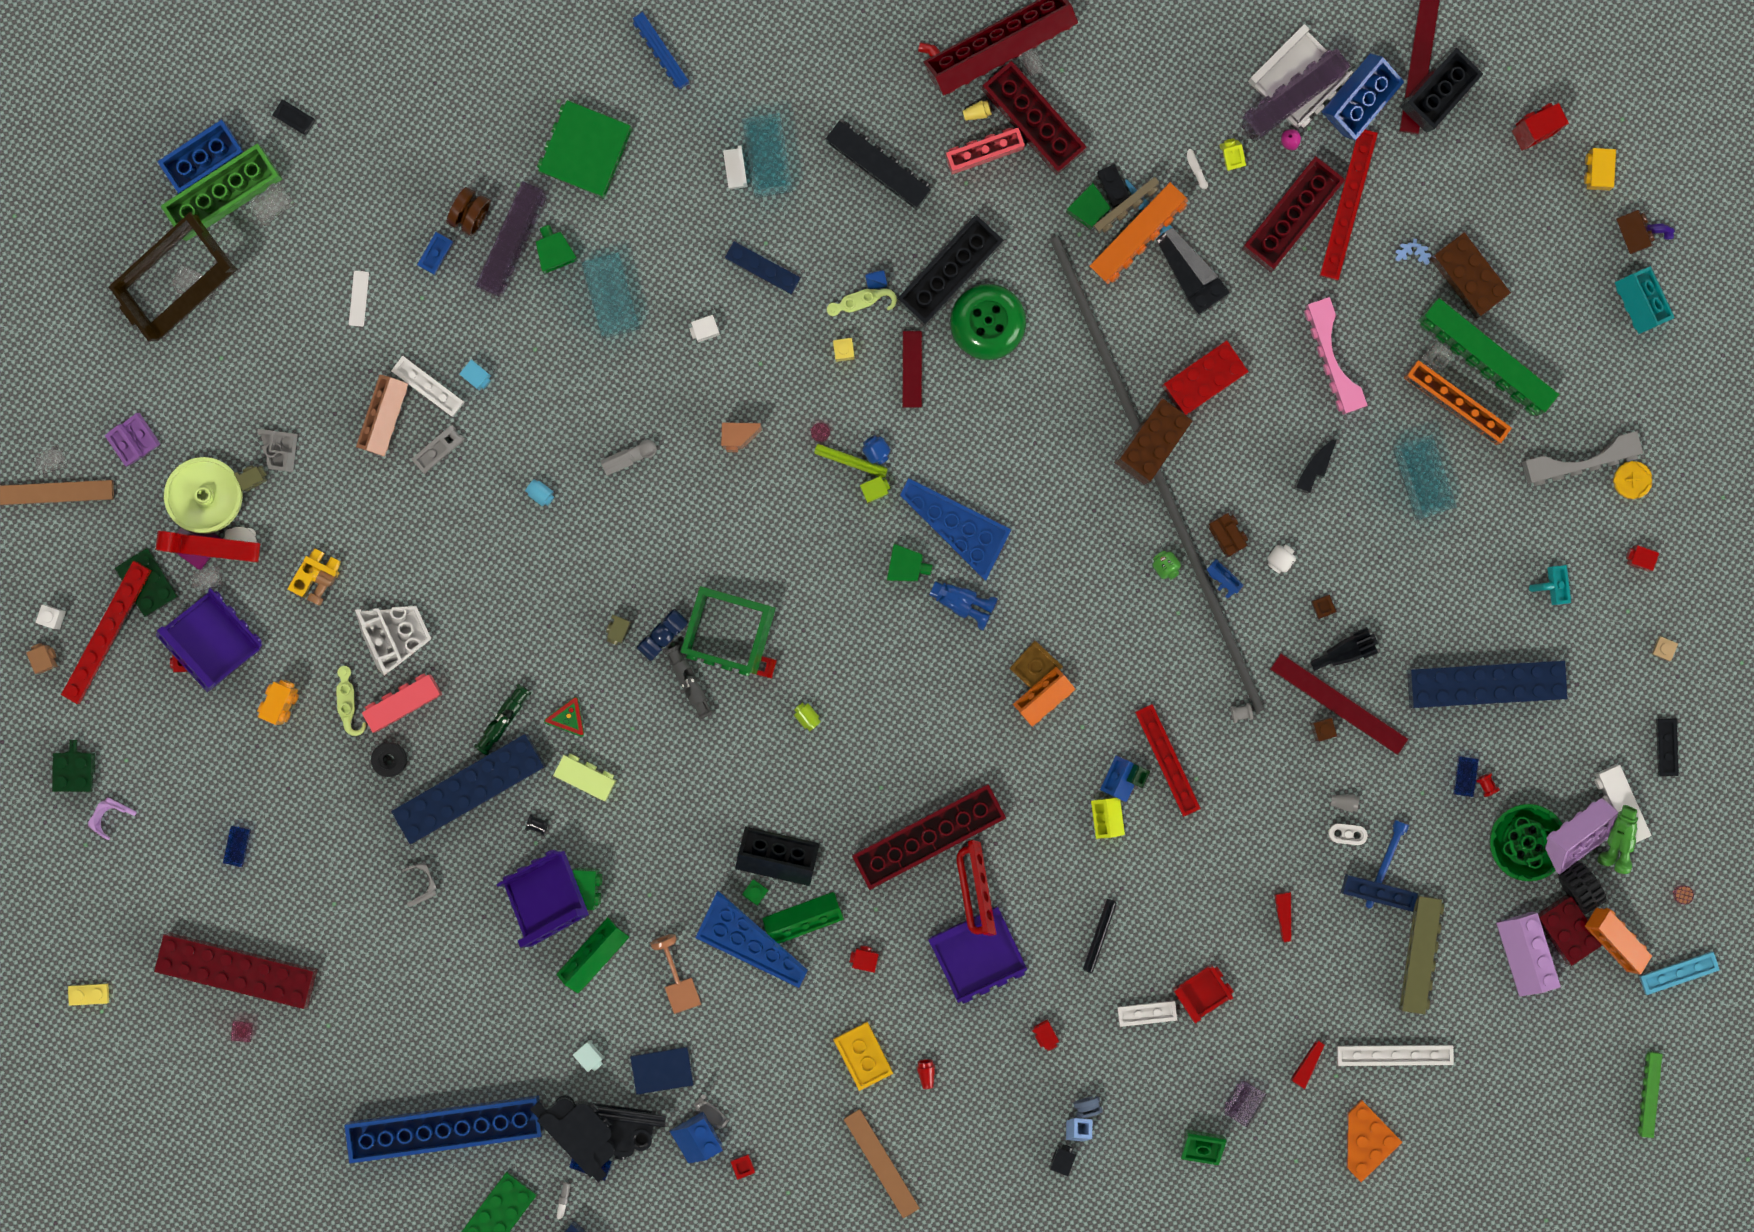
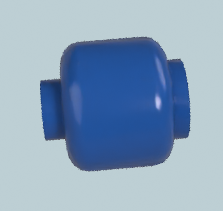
M873 435L863 442L862 451L870 463L878 462L880 465L889 459L887 456L890 453V448L883 437Z

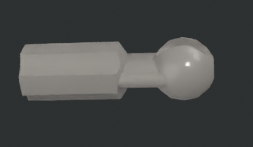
M643 440L638 446L629 450L625 449L600 460L608 476L633 465L634 462L643 458H652L657 452V447L652 440Z

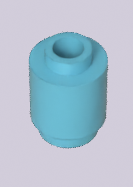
M535 479L531 481L525 490L528 496L542 507L544 505L548 506L554 499V491L541 481L537 482Z

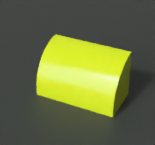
M1113 797L1092 800L1091 805L1096 839L1125 835L1120 799Z

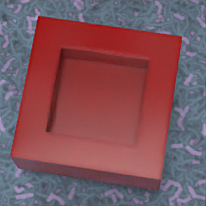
M749 1154L730 1161L737 1180L756 1172Z

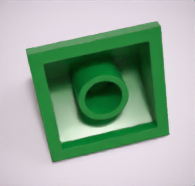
M1185 1129L1181 1159L1219 1165L1226 1145V1138L1223 1135Z

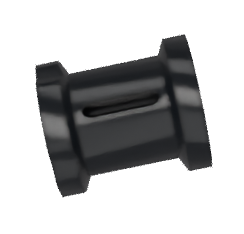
M530 814L525 830H533L544 836L549 819L542 820Z

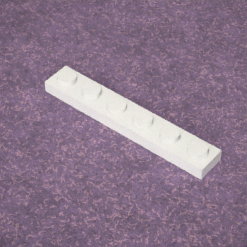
M1453 1045L1337 1046V1066L1454 1065Z

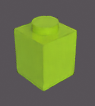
M879 476L861 484L860 488L867 504L889 495L887 490L890 489V486L886 479L882 480V477Z

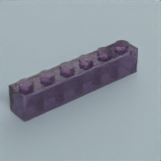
M522 181L475 285L478 289L496 297L504 294L507 288L508 276L511 277L515 270V266H513L515 260L520 259L523 252L521 247L524 241L527 242L531 232L529 229L532 224L535 225L539 214H537L539 207H543L545 204L546 193L544 190Z

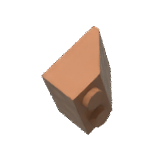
M722 423V448L726 449L729 453H737L738 449H743L762 431L761 423Z

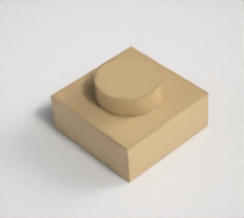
M1659 636L1651 654L1671 661L1678 643Z

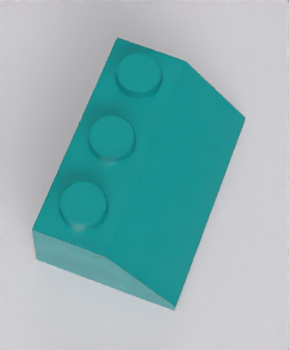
M1651 266L1614 282L1616 291L1621 296L1624 308L1629 313L1632 325L1638 334L1675 318Z

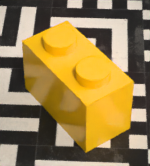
M1592 148L1586 154L1585 164L1588 165V172L1585 173L1584 183L1587 184V189L1610 191L1614 188L1616 149Z

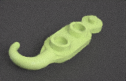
M887 288L880 290L864 289L845 296L839 304L830 303L827 306V313L830 316H837L840 311L855 312L873 305L883 296L891 298V305L887 307V310H891L897 303V296L892 290Z
M341 666L337 672L341 679L336 689L337 710L343 721L345 731L351 736H358L365 731L366 723L363 722L359 730H353L351 727V720L355 712L354 686L349 682L351 669L348 666Z

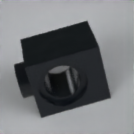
M1065 1144L1062 1147L1057 1145L1049 1165L1050 1170L1069 1176L1076 1158V1153L1073 1151L1074 1148Z

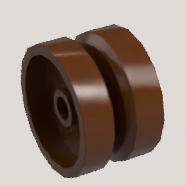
M468 187L463 188L448 213L446 223L454 228L461 226L462 232L472 237L485 219L491 200L483 195L476 198L475 191Z

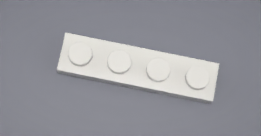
M404 356L400 358L391 370L452 417L455 416L465 403Z

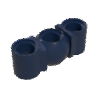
M673 609L662 620V623H659L636 648L649 661H652L663 650V647L667 646L689 622L676 609Z

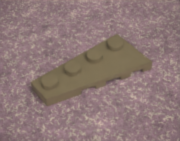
M1155 177L1097 222L1094 225L1095 230L1099 234L1102 231L1104 233L1109 231L1113 227L1112 224L1114 222L1124 219L1130 210L1136 209L1146 198L1154 195L1159 190V181Z

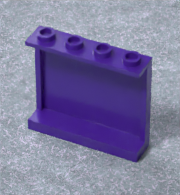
M211 588L205 596L167 626H162L156 632V637L207 693L258 653L262 647V641L258 635L252 634L248 630L249 626L242 619L239 620L235 610L230 605L227 606L222 601L223 597L220 593L214 592Z
M550 850L545 853V857L532 860L531 865L518 868L517 873L504 876L502 878L503 881L496 884L497 887L505 886L523 934V938L518 940L520 948L533 947L589 915L565 851Z
M998 906L992 908L996 935L994 936L973 934L968 929L967 921H963L928 938L958 1003L961 1001L963 1004L973 1000L972 996L978 993L980 996L991 991V987L995 985L1001 987L1008 983L1007 979L1012 977L1015 979L1025 975L1024 971H1027V967ZM980 914L974 916L976 927L982 926Z

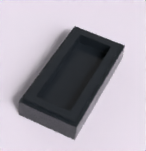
M283 99L272 114V116L305 136L315 122L313 117Z

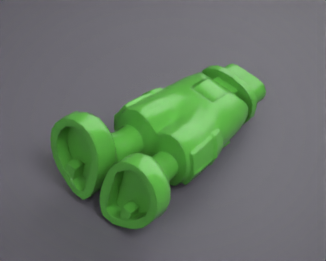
M1623 805L1622 810L1618 812L1613 828L1609 832L1607 843L1610 848L1608 851L1600 853L1597 858V862L1601 865L1612 866L1615 864L1614 870L1621 874H1629L1632 870L1630 852L1634 851L1636 844L1635 836L1638 829L1637 809Z

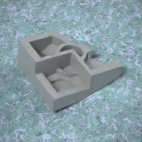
M258 429L257 433L261 435L264 444L262 449L267 456L268 469L293 472L298 434Z

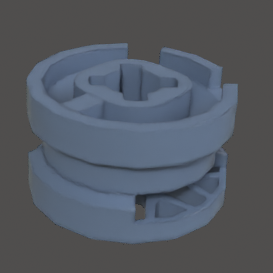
M1091 1096L1073 1102L1074 1108L1077 1109V1118H1087L1102 1113V1106H1099V1096H1095V1099Z

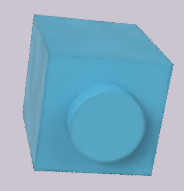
M470 360L459 374L478 390L481 388L485 389L491 381L489 379L491 375L473 360Z

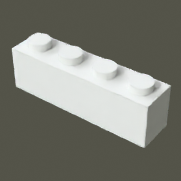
M1613 765L1595 773V784L1604 794L1602 799L1618 812L1622 810L1623 805L1637 809L1638 829L1635 836L1636 842L1650 837L1651 833L1621 766Z

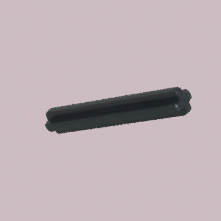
M1107 899L1083 967V970L1088 973H1093L1117 904L1114 900Z

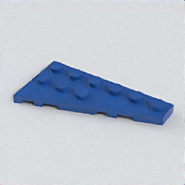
M908 478L900 496L986 581L1011 529Z
M717 891L695 938L799 988L808 969L724 895Z

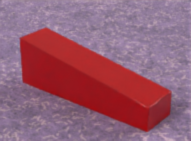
M1291 892L1274 894L1282 942H1290Z
M1319 1040L1315 1041L1290 1079L1303 1089L1306 1088L1325 1046Z

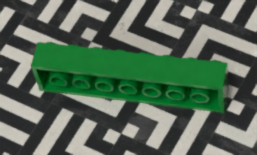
M1440 298L1433 301L1417 320L1421 323V328L1427 332L1431 331L1436 335V340L1442 344L1446 343L1449 345L1451 352L1457 356L1461 355L1464 357L1467 365L1480 370L1482 377L1495 382L1497 389L1510 394L1512 401L1525 406L1524 410L1530 415L1538 416L1545 413L1560 395Z

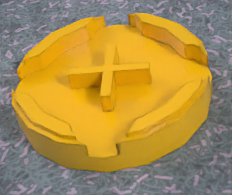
M1630 461L1623 463L1614 473V488L1624 498H1641L1652 487L1651 471L1641 462Z

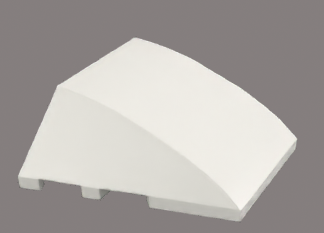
M417 606L392 607V609L379 610V608L370 611L355 610L363 638L376 667L384 676L431 640Z

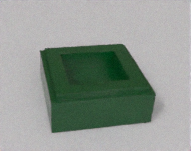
M1134 764L1126 781L1143 788L1150 771Z

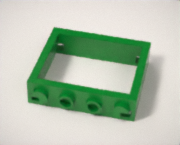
M700 586L680 653L687 654L686 658L697 661L698 658L704 659L703 663L714 666L715 663L722 664L721 668L725 670L739 669L738 673L749 676L750 673L757 675L776 608ZM707 596L763 612L747 666L692 650Z

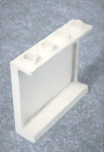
M1305 24L1248 81L1296 129L1300 126L1304 128L1312 120L1309 117L1314 112L1318 114L1325 107L1323 103L1327 99L1331 101L1337 94L1336 90L1341 85L1343 86L1353 73L1352 70L1348 72L1308 32L1310 29Z

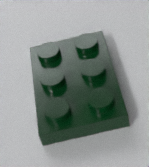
M149 548L115 567L122 581L133 561H137L152 570L135 601L144 617L149 616L178 598L177 593Z

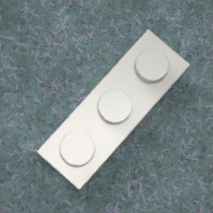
M1175 1000L1117 1007L1120 1027L1177 1020Z

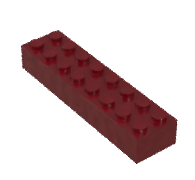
M1037 0L923 61L931 81L944 96L954 92L955 89L971 83L977 77L986 75L990 70L1003 66L1007 61L1021 56L1029 49L1038 47L1042 42L1053 39L1057 34L1071 29L1074 25L1078 24V20L1068 0Z
M987 783L852 854V858L869 890L1003 821L1006 819V816Z
M173 933L163 934L154 972L305 1009L309 1006L318 969Z

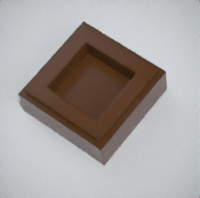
M1330 594L1311 601L1318 619L1337 612Z

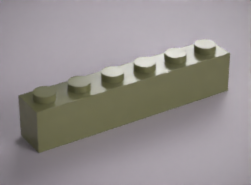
M1417 896L1412 917L1399 1005L1401 1011L1425 1014L1426 1010H1429L1430 999H1428V993L1433 987L1431 972L1435 971L1436 961L1433 959L1434 953H1437L1439 946L1436 939L1437 934L1441 932L1439 919L1440 915H1443L1444 903L1439 898Z

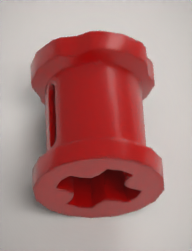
M1491 772L1476 779V782L1480 783L1484 791V797L1491 796L1500 791L1492 779L1493 775Z

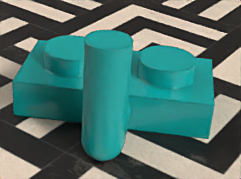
M1567 565L1547 567L1549 582L1529 586L1530 592L1550 590L1552 605L1571 603Z

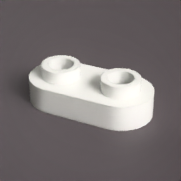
M1337 823L1333 824L1328 830L1329 838L1336 843L1362 845L1368 837L1367 831L1363 827ZM1337 829L1341 831V835L1338 837L1334 834ZM1355 832L1360 833V837L1358 839L1354 838Z

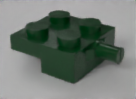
M69 740V751L53 753L52 792H93L95 753L77 751L78 740Z

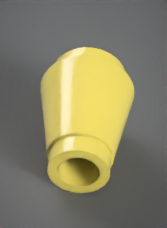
M981 100L964 109L963 115L965 120L968 121L988 118V116L992 115L988 100Z

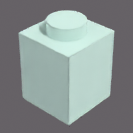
M589 1040L573 1054L587 1072L591 1069L596 1071L603 1064L601 1060L604 1056Z

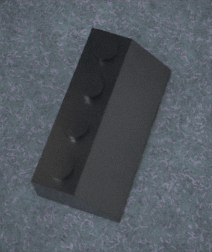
M745 826L735 869L810 886L820 843Z

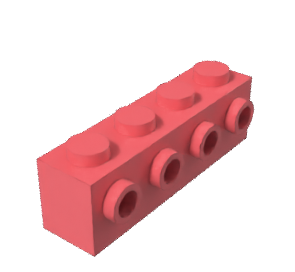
M1011 127L1003 130L1001 134H990L984 137V140L968 142L967 146L961 148L959 146L953 147L948 150L945 157L953 175L1024 150L1025 144L1019 127L1015 129Z
M424 673L415 678V683L411 685L406 683L398 688L399 692L395 694L390 692L381 697L383 701L378 704L372 702L365 706L366 710L362 712V715L372 733L380 731L443 695L432 675L426 676Z

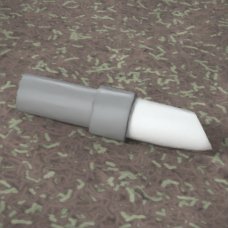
M563 1182L561 1196H559L557 1219H561L564 1216L566 1205L568 1204L571 1186L569 1182Z

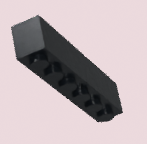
M838 121L825 138L826 143L915 210H918L931 193L930 185L923 179L919 181L915 178V173L909 168L903 169L899 166L900 162L894 157H887L883 154L884 150L876 144L874 146L871 145L865 135L855 133L853 131L854 128L849 123Z

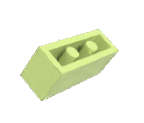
M571 753L568 756L563 755L553 776L603 801H607L617 781L613 779L614 775L605 770L603 773L597 771V766L586 762V764L579 762L580 758Z

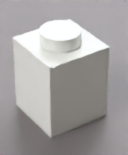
M713 315L691 322L693 327L689 329L692 338H697L698 342L720 335Z
M41 605L35 623L52 629H60L66 611L49 605Z

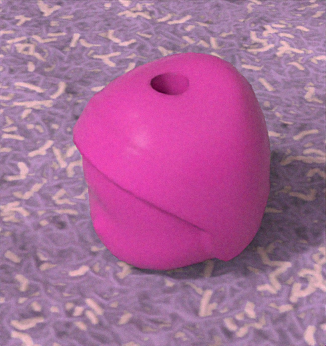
M1288 129L1282 133L1281 143L1284 148L1293 151L1300 145L1301 137L1297 130Z

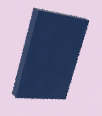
M688 1047L630 1056L636 1095L694 1085Z

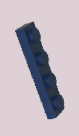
M733 241L725 256L726 260L790 295L793 294L801 277Z
M1345 874L1340 892L1411 912L1414 911L1418 896L1416 892Z

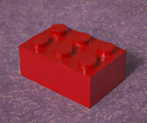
M1549 103L1537 111L1536 114L1533 111L1525 115L1524 118L1515 124L1516 127L1512 130V133L1521 151L1556 135L1569 122L1559 103L1555 105Z

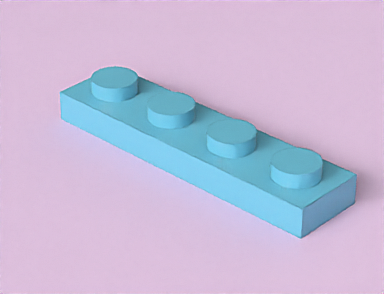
M1711 951L1640 975L1639 978L1645 994L1649 995L1711 974L1720 969L1714 952Z

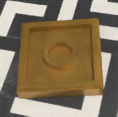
M1034 641L1009 669L1031 689L1055 667L1060 670L1063 666L1039 643Z

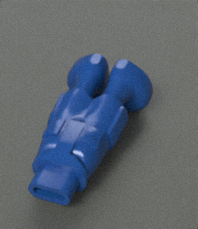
M936 581L929 594L937 598V602L939 601L942 605L953 610L956 615L963 618L969 615L977 621V627L984 631L990 615L973 609L971 606L974 604L992 613L998 601L996 597H990L989 599L978 598L975 591L967 588L962 589L950 584L946 585V583L941 584Z

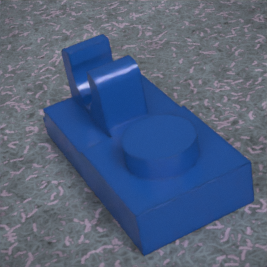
M1217 559L1206 569L1211 578L1221 583L1218 587L1219 591L1222 588L1228 589L1229 592L1225 596L1226 598H1229L1234 593L1237 594L1243 587V584Z

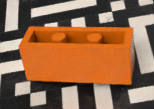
M1055 667L1013 703V706L1033 727L1067 698L1075 688L1066 676Z

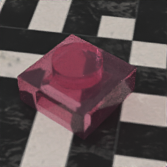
M234 1020L232 1022L231 1041L251 1042L253 1022Z

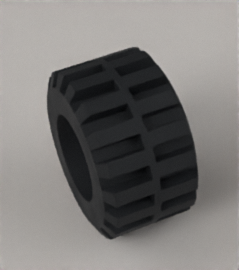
M1577 861L1560 875L1558 874L1562 888L1567 895L1572 896L1583 913L1588 914L1607 901L1601 884L1583 863Z

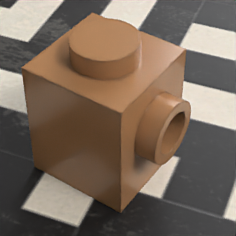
M40 643L32 646L31 651L26 652L35 674H41L58 667L55 661L56 653L49 645H42Z

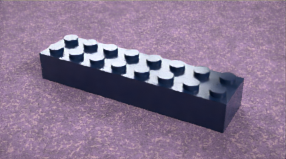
M1565 661L1407 670L1409 708L1568 699Z
M524 734L391 812L411 845L546 768V765L529 735Z

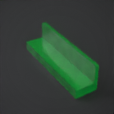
M834 892L763 917L766 933L778 944L844 920Z
M607 917L556 975L565 986L577 994L580 993L629 939V936Z

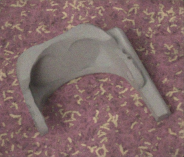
M425 862L402 870L404 872L413 868L420 869L427 875L429 881L427 891L415 898V900L408 902V907L436 896V885Z
M702 1094L694 1103L696 1112L698 1114L704 1112L708 1121L714 1127L724 1128L729 1120L715 1106L704 1101L706 1095Z

